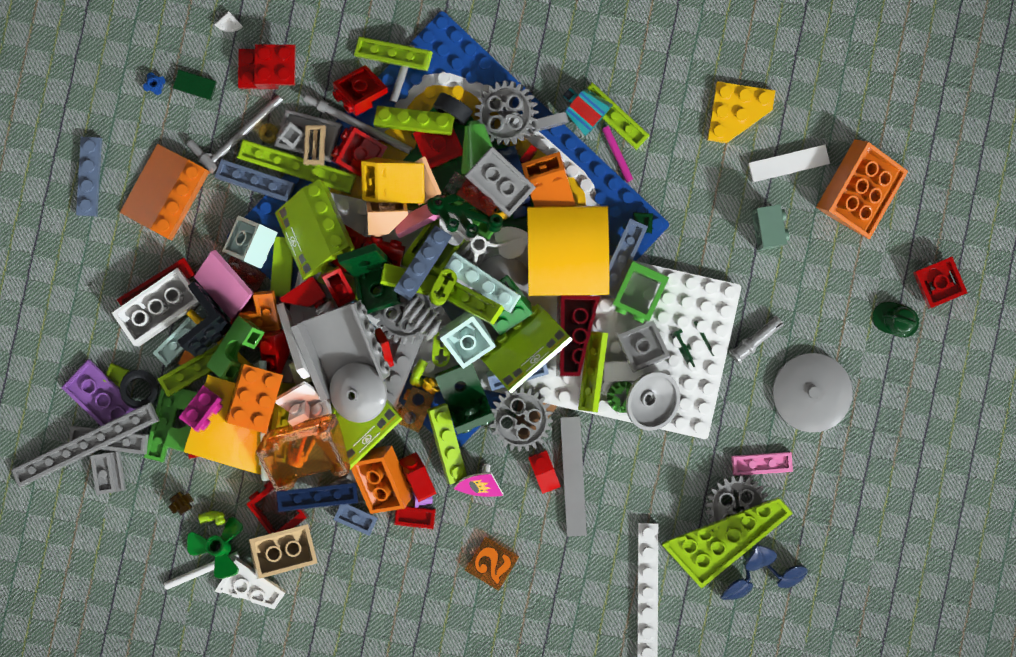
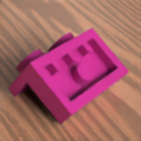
M203 385L179 418L196 432L200 430L205 431L211 423L209 418L213 413L217 415L223 407L221 404L223 399Z

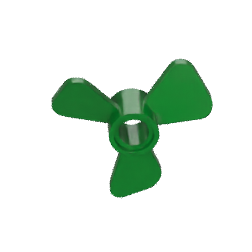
M235 517L229 518L221 537L214 535L206 539L194 532L189 533L187 536L188 553L192 556L204 553L215 556L214 576L218 579L235 576L238 574L239 568L228 556L231 552L229 541L243 530V524ZM221 543L220 549L216 551L217 544Z

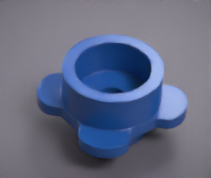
M148 73L143 89L151 91L155 95H160L166 80L163 76L158 77L154 73Z

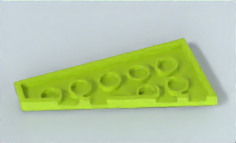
M777 497L662 542V546L702 589L792 515L793 511L780 497Z

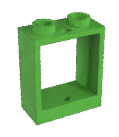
M632 261L618 294L613 301L614 311L625 315L627 312L633 315L632 319L642 324L644 321L649 322L669 277ZM633 272L660 284L647 314L620 303Z

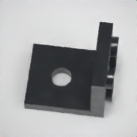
M193 281L188 285V288L209 316L177 341L182 348L197 357L204 354L213 343L219 342L232 325L211 296Z

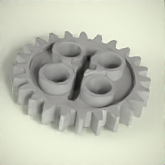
M503 81V85L496 82V88L489 85L490 92L483 91L485 97L478 98L481 105H475V107L480 109V112L474 115L480 117V124H485L489 137L491 136V142L497 140V144L502 145L504 141L506 146H510V142L517 144V138L520 141H524V134L531 135L528 129H535L532 122L538 121V119L533 117L534 114L539 113V111L533 110V107L538 105L535 102H531L534 95H528L529 89L522 90L523 85L518 84L516 87V82L511 81L510 85L508 81ZM515 98H518L519 105L514 108L512 102ZM496 99H499L500 106L497 109H495L493 105L494 101ZM507 110L512 112L523 111V114L519 115L507 114L506 116H490L491 112H507ZM499 118L501 124L500 127L496 129L494 127V122L496 119ZM515 118H518L520 121V124L517 128H514L513 121Z
M415 294L413 299L417 295L419 296L417 303L424 301L425 308H431L428 313L429 315L436 313V316H439V313L434 311L439 306L431 303L428 295ZM409 300L406 302L400 301L401 304L377 311L379 314L374 316L375 319L380 320L376 325L378 327L383 326L382 331L387 333L386 337L388 339L394 336L393 341L397 343L401 338V343L404 345L407 339L411 344L414 343V338L419 342L421 341L420 331L422 327L415 329L416 321L413 322V327L410 330H405L404 328L410 315L404 318L402 316L404 313L403 309L411 302ZM397 310L396 317L389 319V312Z
M521 387L519 393H517L516 389L513 391V394L505 391V398L499 395L500 403L493 402L497 408L491 409L495 420H493L494 423L489 425V427L496 429L492 435H499L497 442L503 439V447L510 444L511 451L515 446L518 447L519 452H521L524 446L529 451V445L536 449L537 441L543 444L542 436L549 437L545 431L552 430L547 425L553 422L552 419L548 418L553 412L546 411L550 404H543L545 397L538 399L539 392L531 395V388L527 393H524L523 387ZM515 400L523 402L524 407L521 411L513 409L512 404ZM506 409L511 410L518 416L524 414V419L536 426V430H533L524 423L517 424V418L508 414ZM538 411L541 416L540 420L537 422L531 421L529 418L530 412ZM504 417L512 419L513 425L510 428L503 427L502 419ZM521 428H527L530 435L528 438L522 439L518 431Z
M731 475V481L724 477V484L717 481L719 488H711L714 495H707L711 502H706L705 504L711 507V509L706 510V514H712L708 521L716 522L725 518L728 514L734 515L737 513L734 508L736 507L734 490H737L739 504L743 506L740 507V512L769 501L764 500L768 494L761 493L764 488L763 486L757 488L758 482L756 480L751 484L749 476L745 481L742 475L739 476L738 480H735L734 475ZM749 491L751 498L749 500H742L741 494ZM726 494L732 497V500L727 504L721 501L722 496Z

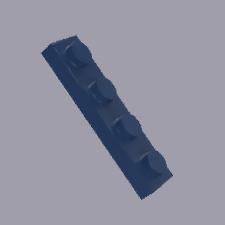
M356 483L277 491L278 512L356 504L358 503Z

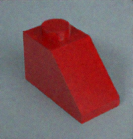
M312 276L279 299L283 303L308 308L315 307L317 309L326 303L324 299L328 296L315 277Z
M547 450L528 457L542 494L561 487Z
M417 452L398 460L418 502L437 494Z

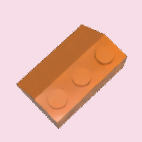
M392 445L370 450L351 468L370 514L405 509L413 497Z

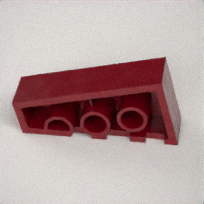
M557 296V323L572 338V341L556 354V376H580L600 296Z

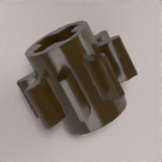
M180 491L169 499L172 504L168 507L173 514L178 512L181 516L193 508L190 503L194 500L189 493L184 495Z

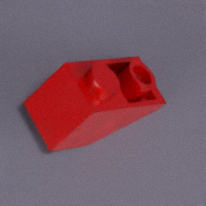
M284 330L265 331L259 341L261 358L267 361L268 371L281 374L290 352Z

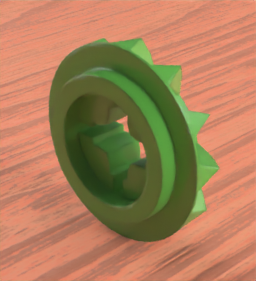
M616 382L608 390V404L616 412L627 413L626 400L620 406V398L614 395L622 394L626 388L627 396L632 386L630 382Z

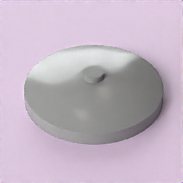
M808 353L790 359L780 368L773 382L772 397L778 414L788 425L800 431L821 432L834 427L845 417L852 402V384L847 372L836 360L823 354Z

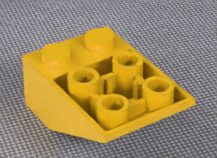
M378 157L361 161L362 200L378 203H425L424 163Z

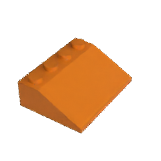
M854 139L816 208L863 237L870 239L908 171L871 143Z
M157 144L119 213L172 241L206 180L209 171Z

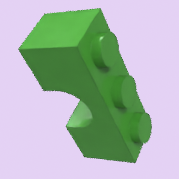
M238 316L206 366L220 378L234 382L241 367V363L237 358L239 349L244 345L255 349L265 332L252 321Z
M182 389L176 408L184 411L197 392ZM188 424L180 429L170 427L164 446L184 452L191 427Z

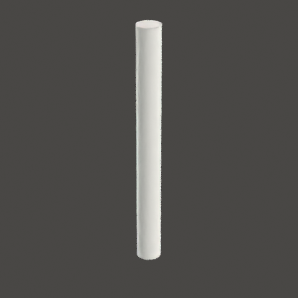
M237 551L228 555L233 561L237 558L240 559ZM215 561L164 582L166 590L214 570Z

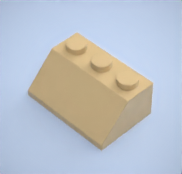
M308 524L249 539L257 579L318 563Z

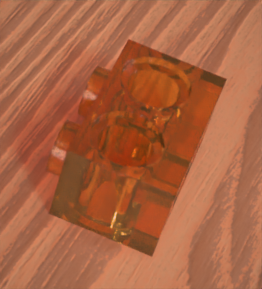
M414 386L412 389H407L403 398L406 400L403 408L399 407L397 411L402 417L398 424L419 433L428 414L427 409H430L435 396ZM415 394H421L424 397V402L421 405L414 404L413 397ZM408 412H413L416 416V420L412 424L405 421V415Z

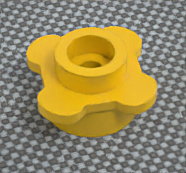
M426 377L423 379L422 387L428 393L435 395L436 392L440 391L435 378Z

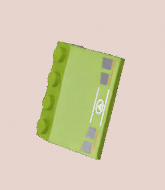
M321 179L303 187L275 212L303 280L324 271L329 262L337 259V255L355 250L330 190Z
M539 303L532 306V315L501 336L498 335L494 341L496 347L480 357L510 393L572 341V338Z
M351 392V397L355 398V394ZM387 400L384 409L376 418L367 422L356 423L343 418L331 403L332 418L309 430V432L338 468L346 474L402 420V417L393 404Z

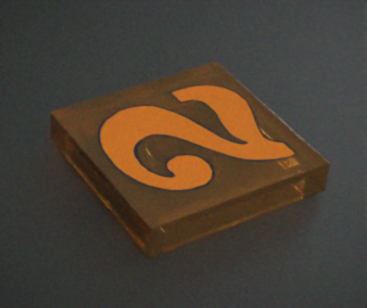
M485 536L465 571L499 591L519 556Z

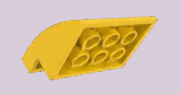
M608 206L527 207L529 296L609 295Z
M208 375L205 387L223 399L221 402L223 407L217 415L212 414L209 418L211 423L205 431L200 430L196 432L191 427L184 452L261 475V465H259V456H261L260 432L225 422L236 383ZM273 412L268 426V440L270 439Z

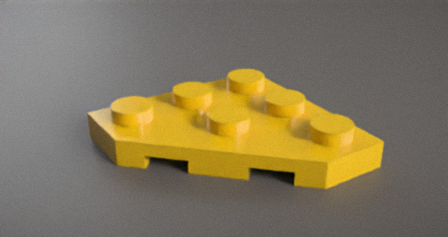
M717 81L707 141L727 144L773 110L775 90Z

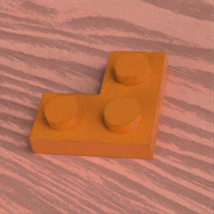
M274 290L254 292L253 299L256 311L240 312L238 316L252 321L263 331L280 330L282 325L277 311Z

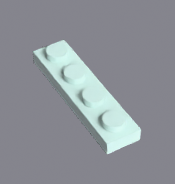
M457 252L453 253L444 268L453 270L458 279L483 296L502 305L504 310L511 313L521 297L520 294Z

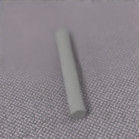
M400 67L389 101L397 103L408 67Z

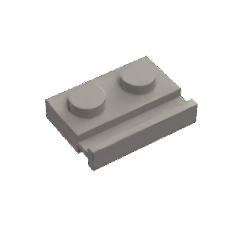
M119 451L90 456L96 495L126 490L121 453Z

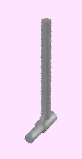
M277 95L214 155L204 153L193 140H190L186 145L213 175L217 172L220 164L219 160L283 100Z

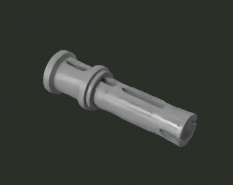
M774 316L748 339L741 340L742 343L734 350H729L730 355L740 365L744 358L750 353L754 354L756 348L784 324L779 317Z

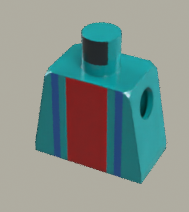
M570 87L563 95L571 103L565 112L585 136L593 130L613 106L610 102L589 89H584L578 94Z

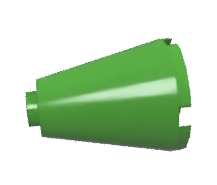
M479 120L470 121L468 126H465L461 165L462 176H465L481 157L493 147L485 124H480Z

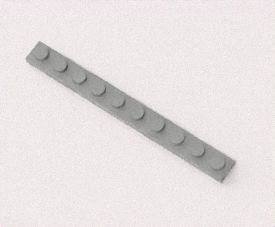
M408 322L405 330H410L413 327V322ZM420 335V342L414 338L413 344L408 339L405 345L400 341L394 356V366L390 367L391 375L385 379V384L387 387V400L393 404L395 409L424 335ZM383 439L380 440L372 449L381 447ZM350 469L347 479L356 482L353 472Z

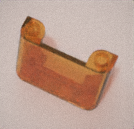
M335 414L308 419L293 427L290 424L272 429L263 436L256 451L276 492L292 489L297 478L331 470L334 476L341 477L349 473L351 467L340 424Z

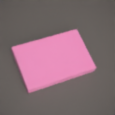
M216 250L210 252L194 276L231 320L238 316L254 294Z

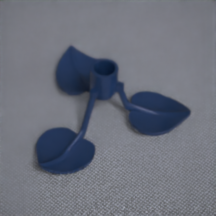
M756 544L743 554L746 560L743 562L746 570V579L741 578L733 582L722 593L720 599L735 600L747 595L753 588L752 582H749L751 580L750 571L758 570L764 566L780 579L777 582L780 588L795 586L804 579L809 570L805 566L796 565L787 569L783 575H780L770 565L777 558L776 552L771 548Z

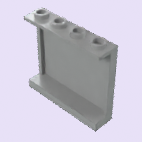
M361 300L298 322L290 327L321 402L330 398L329 389L333 375L338 369L349 363L360 362L372 366L377 370L381 381L391 375L389 364L384 360L382 347L376 340L374 327L368 320L366 307L361 303Z

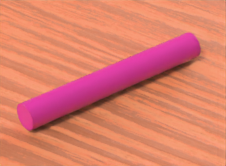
M609 126L604 127L602 131L626 183L633 180V177Z

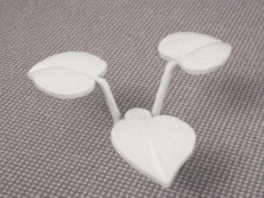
M448 212L451 218L457 219L454 214ZM440 217V229L452 235L449 244L457 246L464 239L471 242L470 248L475 254L473 260L475 265L477 264L478 255L483 254L487 246L498 247V252L502 257L515 259L524 252L528 244V233L519 228L503 227L499 232L495 233L494 238L497 243L494 244L489 241L487 242L481 236L467 237L466 230L460 222L458 230L450 232ZM457 278L456 282L477 292L469 285H467L466 283Z

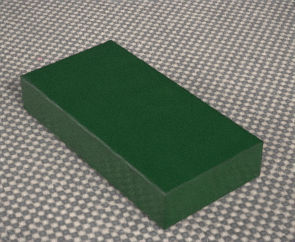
M178 70L173 89L211 101L217 82Z

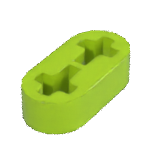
M444 269L440 272L429 293V300L434 305H443L449 297L457 280V275L453 270ZM449 276L450 279L447 285L443 284L445 277ZM441 289L443 292L441 294V297L438 299L436 298V294Z
M438 332L433 339L432 361L436 366L444 367L450 361L451 352L445 345L440 347L441 342L437 340ZM440 349H444L443 356L447 357V360H444L442 364L435 360V357L440 354Z

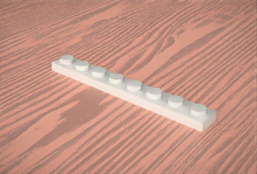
M638 523L637 657H658V523Z

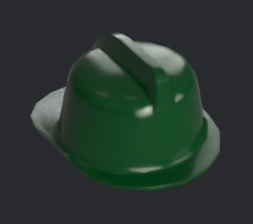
M883 302L873 311L872 319L874 325L882 332L906 338L912 336L919 327L918 315L910 307L894 302Z

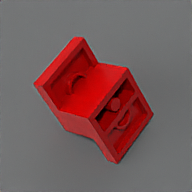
M255 44V49H239L238 88L278 89V85L295 86L296 46Z

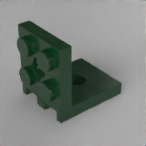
M375 243L337 255L338 263L354 277L357 298L366 307L367 314L401 304L399 294L394 291L395 287L380 284L384 263L393 265V263ZM376 286H381V291L378 294H373V289Z
M473 363L464 369L458 364L434 374L446 404H448L457 435L468 433L475 427L487 425L492 420H495ZM459 381L465 382V386L461 389L455 388V384Z

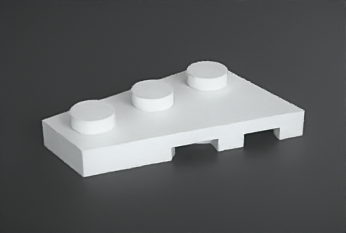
M237 558L234 563L239 568L238 574L222 579L215 592L226 593L238 599L243 598L252 603L275 609L286 593V590L267 577L257 579L255 569Z

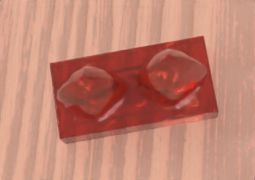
M467 178L456 194L489 217L497 207L490 197L485 196Z
M231 256L227 263L251 290L258 292L266 278V274Z

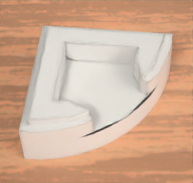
M229 11L214 24L218 29L225 32H235L243 27Z

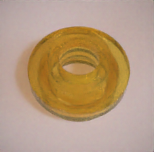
M270 123L262 125L259 129L260 139L265 143L276 141L277 127ZM268 130L272 131V136L270 137L265 135Z

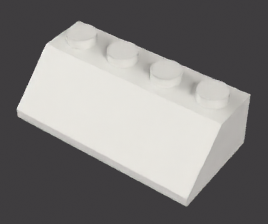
M176 268L112 312L134 346H141L186 315L190 309L193 310L200 305L188 288L190 281L179 268Z

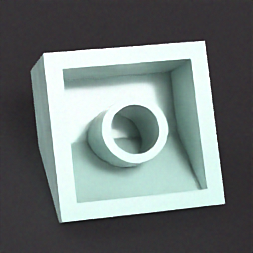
M238 216L222 252L262 268L278 232Z
M467 311L439 331L441 341L463 369L496 347L481 319Z

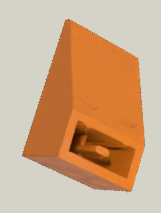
M560 152L521 164L525 177L536 187L530 194L534 207L576 206Z

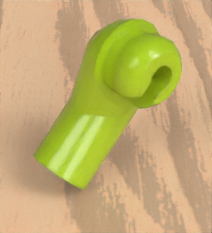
M422 359L418 360L409 379L412 386L415 385V387H421L424 382L423 378L420 377L428 363Z
M208 511L198 514L200 524L215 520L217 526L225 524V514L223 512Z

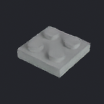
M654 320L617 335V340L633 373L670 357Z

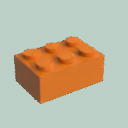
M242 363L225 422L267 433L283 375Z

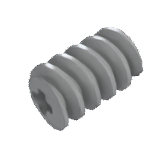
M417 295L403 309L405 311L402 316L405 318L410 315L408 322L416 321L414 328L422 327L420 334L428 333L425 338L428 341L445 325L440 326L441 318L436 321L434 320L436 313L428 314L431 309L430 307L423 309L424 301L417 303L419 298Z

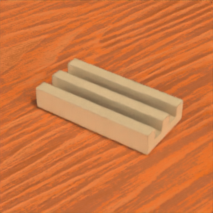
M305 125L304 165L324 166L325 125ZM310 130H313L312 160H309ZM318 130H320L319 160H317Z

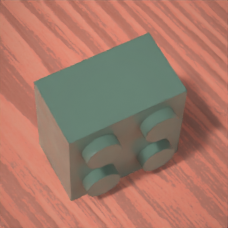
M781 204L755 209L752 212L758 251L786 245L787 240H789V231L784 227L786 213L785 209H781Z

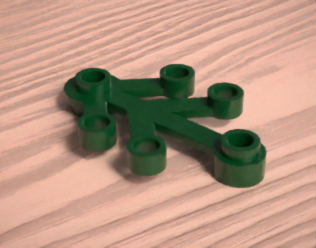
M459 187L456 193L444 198L435 196L428 200L427 206L429 211L434 215H440L446 224L447 230L450 232L457 231L460 222L466 230L465 233L468 237H476L479 228L477 225L471 224L467 218L486 223L487 229L491 232H499L502 229L503 219L500 215L493 214L488 216L471 211V209L478 206H485L487 197L483 193H478L475 199L458 206L451 204L458 200H466L468 195L466 188ZM448 212L454 214L457 219L451 218Z

